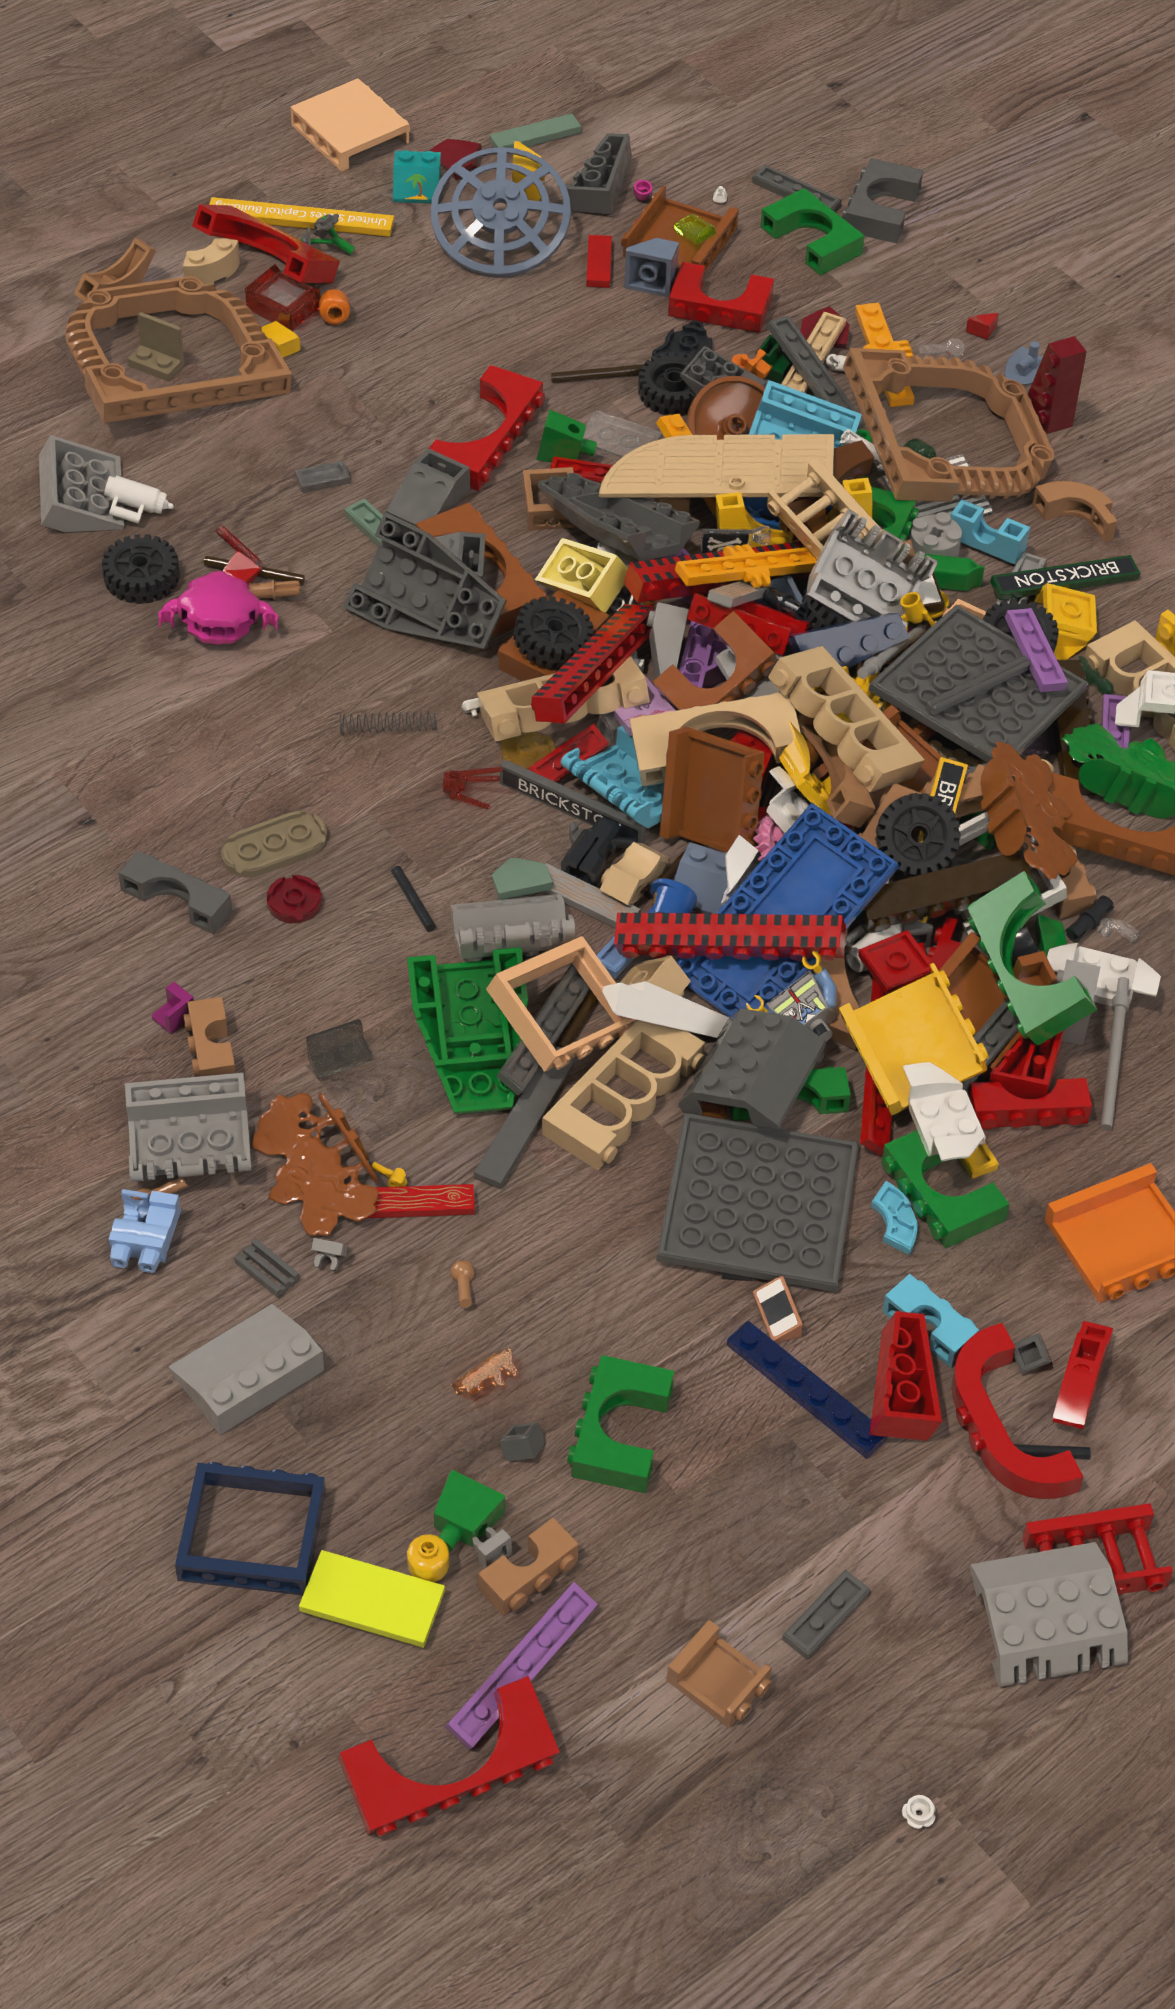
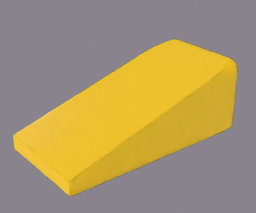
M275 321L261 327L267 339L273 340L282 358L301 351L300 338L279 322Z

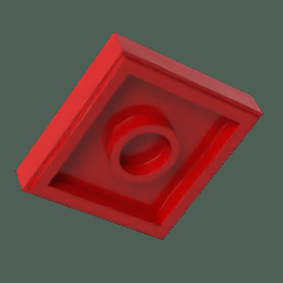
M908 930L859 949L858 957L886 995L932 974L931 960Z

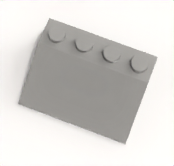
M50 435L39 454L41 525L62 532L122 530L124 519L109 514L113 501L104 495L109 476L116 477L117 475L121 477L120 456ZM117 503L118 507L123 508V504Z
M271 1304L168 1366V1370L218 1434L221 1435L323 1372L324 1360L323 1351L307 1331Z

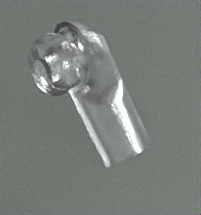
M1112 918L1102 919L1100 921L1101 924L1097 927V932L1106 938L1110 937L1112 931H1115L1131 943H1134L1141 933L1127 922Z

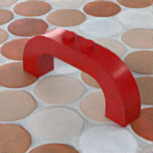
M1003 1323L977 1332L963 1345L958 1354L951 1388L957 1420L961 1426L966 1427L972 1450L979 1453L986 1468L997 1481L1018 1494L1037 1499H1056L1078 1493L1083 1480V1474L1070 1450L1049 1457H1034L1020 1451L1010 1440L982 1385L981 1378L991 1370L1012 1364L1016 1347Z

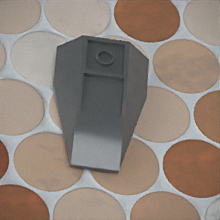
M568 473L564 477L551 476L548 480L538 481V487L545 497L571 523L598 541L640 561L678 554L700 524V521L690 517L688 512L672 509V506L667 503H658L643 497L601 498L599 497L601 483L582 478L580 474Z
M384 512L374 535L382 539L362 585L353 583L343 607L386 629L486 649L507 600L430 533Z

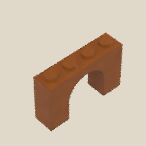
M557 590L552 595L556 597L558 602L560 598L566 599L565 604L573 602L576 604L575 609L581 607L584 610L583 615L588 614L590 617L589 622L593 623V635L610 619V615L560 590ZM513 636L507 643H503L497 653L499 657V670L521 681L554 674L558 671L555 665L552 666V669L546 668V663H542L540 667L536 665V659L531 662L527 660V654L522 655L519 652L520 648L516 647Z
M734 611L713 628L718 639L736 657L735 670L725 683L715 688L697 687L673 664L653 681L658 692L676 711L695 706L718 704L724 701H736L744 694L750 693L755 688L756 683L764 676H769L778 659L775 653Z

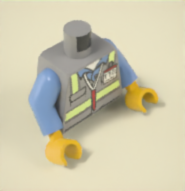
M813 951L812 953L816 957V964L810 965L805 956L802 958V962L806 968L813 969L814 974L811 971L804 974L768 1002V1009L763 1006V999L758 995H754L761 1002V1006L758 1009H752L748 1003L746 1005L748 1010L792 1016L826 1042L833 1035L828 1025L837 1017L834 1011L837 1005V987L826 968L820 966V954Z

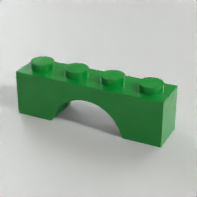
M845 1067L812 1069L797 1099L811 1104L819 1114L848 1112L851 1094ZM730 1106L733 1121L751 1120L746 1108Z

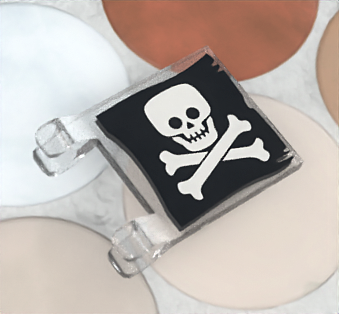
M760 526L753 530L702 529L700 554L723 551L726 546L733 547L735 545L749 544L752 547V541L761 545H769L771 542V528L769 526Z

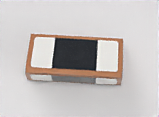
M783 1276L777 1277L753 1291V1297L772 1344L801 1337L802 1321Z

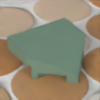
M511 857L492 874V882L499 900L553 889V882L546 864L532 860Z

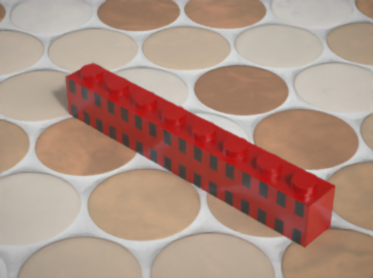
M799 541L751 548L755 553L804 548L805 546ZM723 551L630 562L624 584L637 603L693 596L696 593L699 595L708 594L709 590H712L714 587L719 588L738 581L686 586L675 571L676 564L679 561L724 557ZM811 572L790 575L794 582L807 581ZM770 576V580H774L782 576Z
M624 604L532 696L531 707L534 711L536 722L566 723L649 637L651 627L646 625L650 610L653 611V607L651 605Z
M617 913L614 945L618 953L627 958H636L639 955L662 958L669 955L678 956L683 959H692L694 956L721 959L722 956H732L739 960H747L750 957H762L766 960L790 957L793 960L802 961L804 956L806 959L816 958L812 953L815 951L820 954L821 960L834 961L836 958H844L846 924L842 915Z

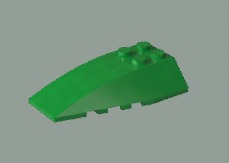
M521 947L495 949L492 951V960L439 965L436 963V955L407 957L413 1013L454 1115L513 1109L515 1093L496 1076L521 1038L486 988L497 973L523 962ZM525 983L513 990L527 1008L528 996Z

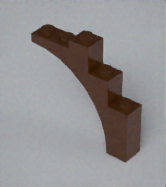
M862 440L834 448L833 476L841 485L843 480L860 479L870 475L874 456ZM798 497L794 500V503L787 506L797 516L822 497ZM827 507L803 523L812 534L826 525ZM779 519L781 530L788 535L791 541L797 540L798 538ZM829 535L822 541H820V543L823 546L825 545Z

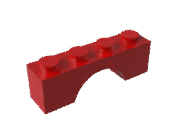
M1086 1078L1057 1079L1054 1089L1046 1096L1038 1099L1016 1097L1009 1093L1000 1082L971 1083L968 1094L981 1128L984 1129L995 1127L1020 1128L1023 1126L1039 1125L1047 1127L1062 1124L1079 1125L1088 1123L1092 1109Z

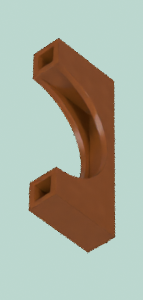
M469 502L416 523L417 528L430 533L433 537L456 532L486 534L484 559L493 563L503 574L505 579L496 592L507 600L492 637L515 627L519 611L523 608L524 604L530 603L535 598L538 601L540 597L544 596L547 599L545 591L536 585L532 575L522 568L519 559L513 557L508 551L505 542L499 540L494 529L485 523L481 513L478 510L475 511Z

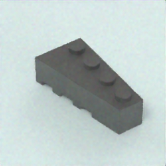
M607 133L594 149V155L591 158H587L584 162L582 171H577L573 176L574 181L566 185L572 212L612 214L632 158L629 134Z

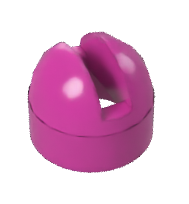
M639 180L635 183L633 192L636 199L645 201L651 196L652 184L649 181Z

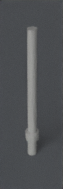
M918 625L908 633L909 638L887 648L878 656L866 660L863 667L858 670V676L864 679L869 675H875L881 670L882 665L926 632L925 627Z
M1126 977L1118 978L1116 995L1112 1000L1114 1016L1100 1126L1103 1130H1111L1113 1125L1125 1014L1129 1011L1130 998L1128 997L1129 979Z

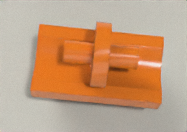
M762 349L757 351L754 359H749L746 354H737L731 360L761 379H764L772 366L762 360L766 354Z

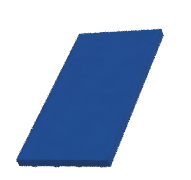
M811 803L716 914L842 915L847 929L896 872L899 864ZM694 956L692 959L678 957L676 960L677 964L691 981L687 988L729 1018L741 1008L748 1009L746 1003L752 1009H758L761 1006V1002L754 995L760 996L764 1002L763 1006L768 1009V1002L808 971L812 970L806 968L802 961H796L790 957H779L777 960L750 957L747 960H739L732 956H722L721 959ZM807 958V962L810 965H815L816 958Z

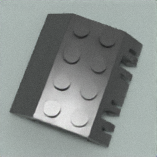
M741 1008L726 1021L717 1037V1041L712 1045L694 1076V1082L687 1088L678 1105L685 1113L702 1115L703 1112L700 1107L702 1101L746 1108L753 1125L780 1129L825 1048L826 1042L792 1016Z

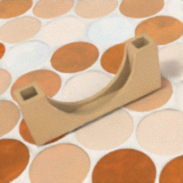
M776 692L765 696L748 697L736 701H724L718 704L695 706L689 709L631 718V735L642 787L665 782L669 731L683 727H690L699 731L720 727L747 731L760 738L772 751L776 763H781L779 757L783 753L784 748L794 741L788 722H791L800 732L795 707L790 701V696H784L781 692Z

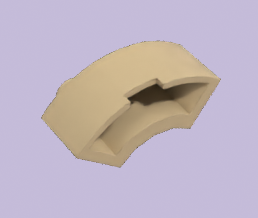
M215 238L212 244L204 249L187 251L183 264L184 277H196L203 284L214 285V281L223 277L228 279L234 274L240 264L238 240Z
M633 842L626 849L623 858L604 872L600 891L627 905L634 904L643 898L641 892L648 884L651 885L663 873L670 858L643 843Z

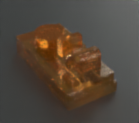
M510 1347L499 1350L451 1384L457 1395L469 1392L470 1395L475 1394L486 1386L484 1380L488 1377L494 1386H502L505 1383L500 1376L501 1370L506 1371L510 1378L515 1377L518 1371L511 1361L513 1358L511 1356L512 1350Z

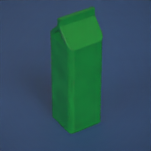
M933 554L924 555V558L928 555L937 560L934 575L939 589L969 591L975 587H982L985 566H979L970 558Z

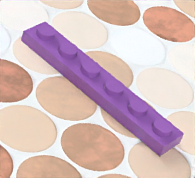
M573 1582L447 1723L445 1728L468 1750L473 1748L499 1718L497 1703L494 1697L497 1688L529 1676L531 1681L598 1604Z

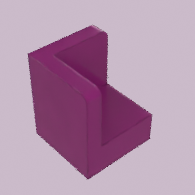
M172 982L165 988L167 1003L152 1014V1020L170 1034L185 1024L183 1014H189L188 1002L194 1001V997L175 982Z

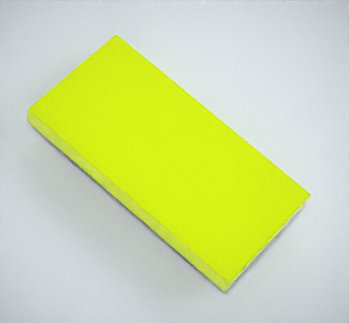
M321 1550L299 1604V1611L424 1648L445 1593V1586Z

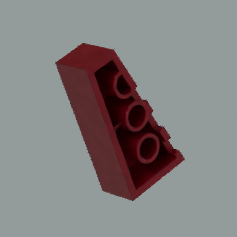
M1075 336L1048 343L1028 392V397L1031 399L1033 408L1046 434L1073 427L1087 353Z

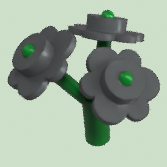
M326 214L314 223L315 230L313 234L315 236L324 238L329 234L333 239L310 238V227H307V234L303 233V237L300 240L308 245L335 244L349 255L355 250V247L338 236L334 229V224L339 221L338 214Z

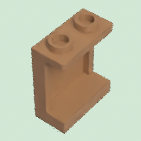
M708 1620L668 1665L667 1682L726 1727L730 1728L736 1720L741 1722L748 1715L752 1708L751 1703L757 1696L762 1698L768 1692L772 1685L770 1680L772 1667L765 1664L761 1669L719 1637L720 1627Z

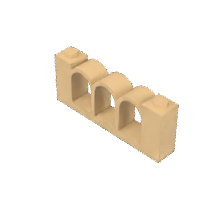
M1136 620L1087 645L1084 664L1100 679L1106 676V683L1110 689L1119 694L1130 695L1138 689L1141 680L1148 670L1175 673V657ZM1138 659L1143 660L1149 666L1137 673H1127L1120 670V668ZM1141 710V716L1154 718V729L1159 735L1169 739V744L1175 751V718L1167 713Z
M823 646L779 658L768 678L784 696H790L791 703L800 713L814 718L813 725L818 735L829 743L838 745V756L843 763L854 770L853 774L869 792L914 777L925 759ZM821 686L829 696L821 695L812 688ZM844 712L853 723L839 719L836 714ZM868 739L877 750L869 749L859 741Z
M631 656L566 723L580 720L588 713L605 714L613 712L622 706L626 709L650 703L646 678ZM554 674L477 693L481 717L495 742L519 736L521 732L539 731L551 724V722H536L535 714L531 707L532 696Z
M637 1020L542 1118V1135L598 1171L605 1163L609 1164L615 1158L618 1151L616 1146H620L627 1141L631 1134L632 1121L644 1120L652 1115L656 1107V1095L662 1096L671 1093L680 1083V1074L687 1078L693 1070L697 1071L705 1059V1042L688 1031ZM641 1049L667 1065L671 1070L662 1074L652 1073L630 1059ZM616 1074L643 1091L646 1096L637 1100L628 1099L607 1087L606 1084ZM592 1100L619 1117L622 1122L613 1126H605L597 1123L580 1111Z

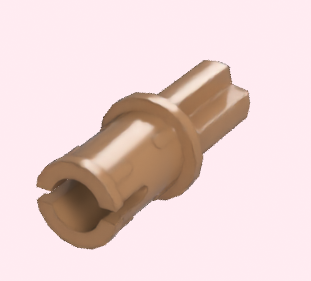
M275 580L266 583H249L250 592L258 599L273 598V600H277V597L299 596L301 594L299 581L275 582Z

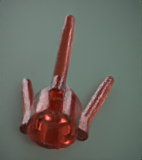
M503 767L445 771L443 776V792L450 793L449 799L461 800L489 809V804L460 793L461 791L466 792L467 782L500 781V776L473 775L502 772Z

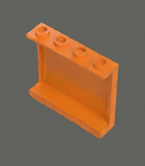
M1152 1163L1048 1203L1044 1221L1099 1303L1109 1299L1116 1300L1128 1291L1143 1289L1160 1278L1168 1279L1175 1274V1211L1154 1183L1157 1171Z

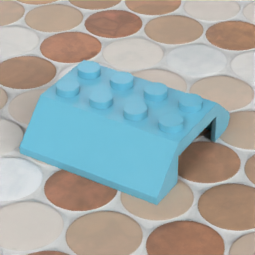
M768 380L749 435H775V440H782V435L834 434V448L843 446L840 443L841 436L847 429L856 433L862 414Z
M623 726L617 729L615 746L585 761L579 758V748L566 753L561 759V765L583 780L584 783L609 800V802L619 807L621 811L647 828L661 822L664 783L642 787L632 736H629Z

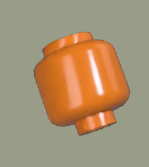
M332 289L323 293L319 300V312L322 319L331 325L342 324L348 319L350 315V302L344 292Z

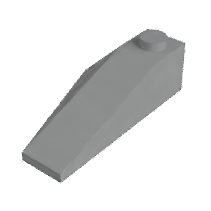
M658 602L655 611L650 610L646 626L651 627L649 639L655 679L672 664L677 668L688 609Z

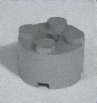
M939 512L913 520L910 539L915 553L921 551L925 554L959 556L962 530L948 513Z

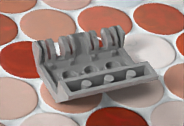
M848 509L831 531L809 575L806 596L849 621L886 613H899L901 617L905 614L900 604L901 598L907 593L918 592L922 582L931 578L937 565V560L928 555L924 558L925 553L918 551L908 565H906L902 561L909 554L911 545L908 543L902 545L903 540L884 529L880 532L881 527L874 525L865 538L862 539L858 535L865 528L867 519L864 517L858 519L859 514ZM902 620V622H903V624H904V626H905V628H906V626H907L908 623H906V622H904V621Z
M561 894L450 905L455 944L460 958L466 959L468 962L480 961L483 957L492 956V951L495 949L521 947L522 955L533 956L539 954V951L552 950L575 939L574 918L571 914L568 915V920H566L565 902Z
M244 1073L125 1083L131 1182L144 1181V1178L155 1180V1177L158 1175H167V1179L174 1178V1175H178V1178L204 1175V1172H208L211 1175L215 1174L216 1170L227 1169V1173L234 1172V1169H238L239 1172L252 1171Z
M1096 1542L969 1565L976 1597H983L997 1655L992 1664L999 1687L1013 1685L1014 1676L1018 1684L1026 1682L1027 1659H1033V1672L1037 1680L1046 1679V1672L1048 1677L1051 1678L1077 1673L1078 1668L1081 1672L1089 1671L1090 1648L1096 1647V1659L1100 1668L1109 1667V1663L1112 1666L1127 1664V1629L1112 1569Z

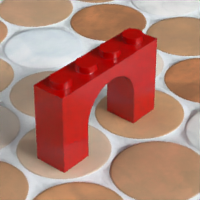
M682 262L669 296L668 316L761 333L773 298L774 278L751 274L747 288L740 297L732 300H716L702 292L705 266Z

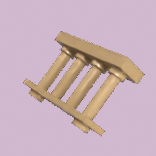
M817 458L808 463L807 479L782 497H779L773 489L768 492L767 507L771 514L774 516L778 515L813 554L816 561L824 547L820 541L830 535L833 528L848 509L859 514L858 519L860 517L867 519L865 528L858 535L862 539L865 538L874 525H877ZM812 487H818L824 496L796 516L787 505ZM828 505H834L840 511V515L812 534L803 523Z

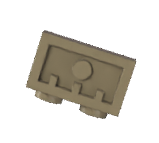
M140 312L137 316L140 346L127 358L128 366L169 382L184 366L181 328Z

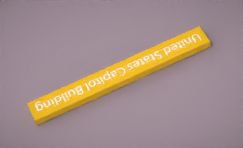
M211 197L209 204L230 205L269 225L310 227V229H314V223L326 214H338L339 221L334 224V229L337 232L390 237L394 225V215Z

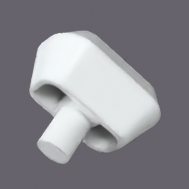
M719 186L714 192L713 201L715 203L723 204L727 200L728 194L722 186Z
M478 698L466 700L461 706L465 713H472V717H477V711L480 710Z

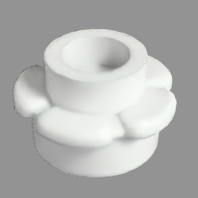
M916 1795L910 1798L907 1804H904L902 1815L908 1820L909 1826L920 1829L922 1826L929 1827L934 1823L936 1809L929 1798L923 1795ZM920 1810L922 1815H917L916 1811Z

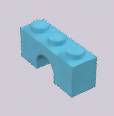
M961 500L950 514L951 519L957 522L962 530L961 543L1016 564L1022 552L1026 550L1030 527L1007 518L999 529H993L984 521V508Z
M911 1274L906 1276L885 1295L882 1312L889 1318L896 1311L925 1315V1321L936 1328L931 1333L930 1351L950 1368L956 1364L958 1354L963 1345L974 1334L979 1332V1329L976 1328L970 1319L961 1316L948 1301L940 1299L930 1291L923 1281L917 1280Z

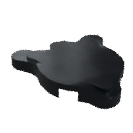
M693 320L683 325L680 331L674 332V329H672L667 334L665 343L652 351V357L656 355L659 358L661 353L669 356V352H675V356H679L680 352L685 353L686 358L688 355L695 357L704 346L712 350L713 341L712 338L706 335L707 331L704 329L703 323Z

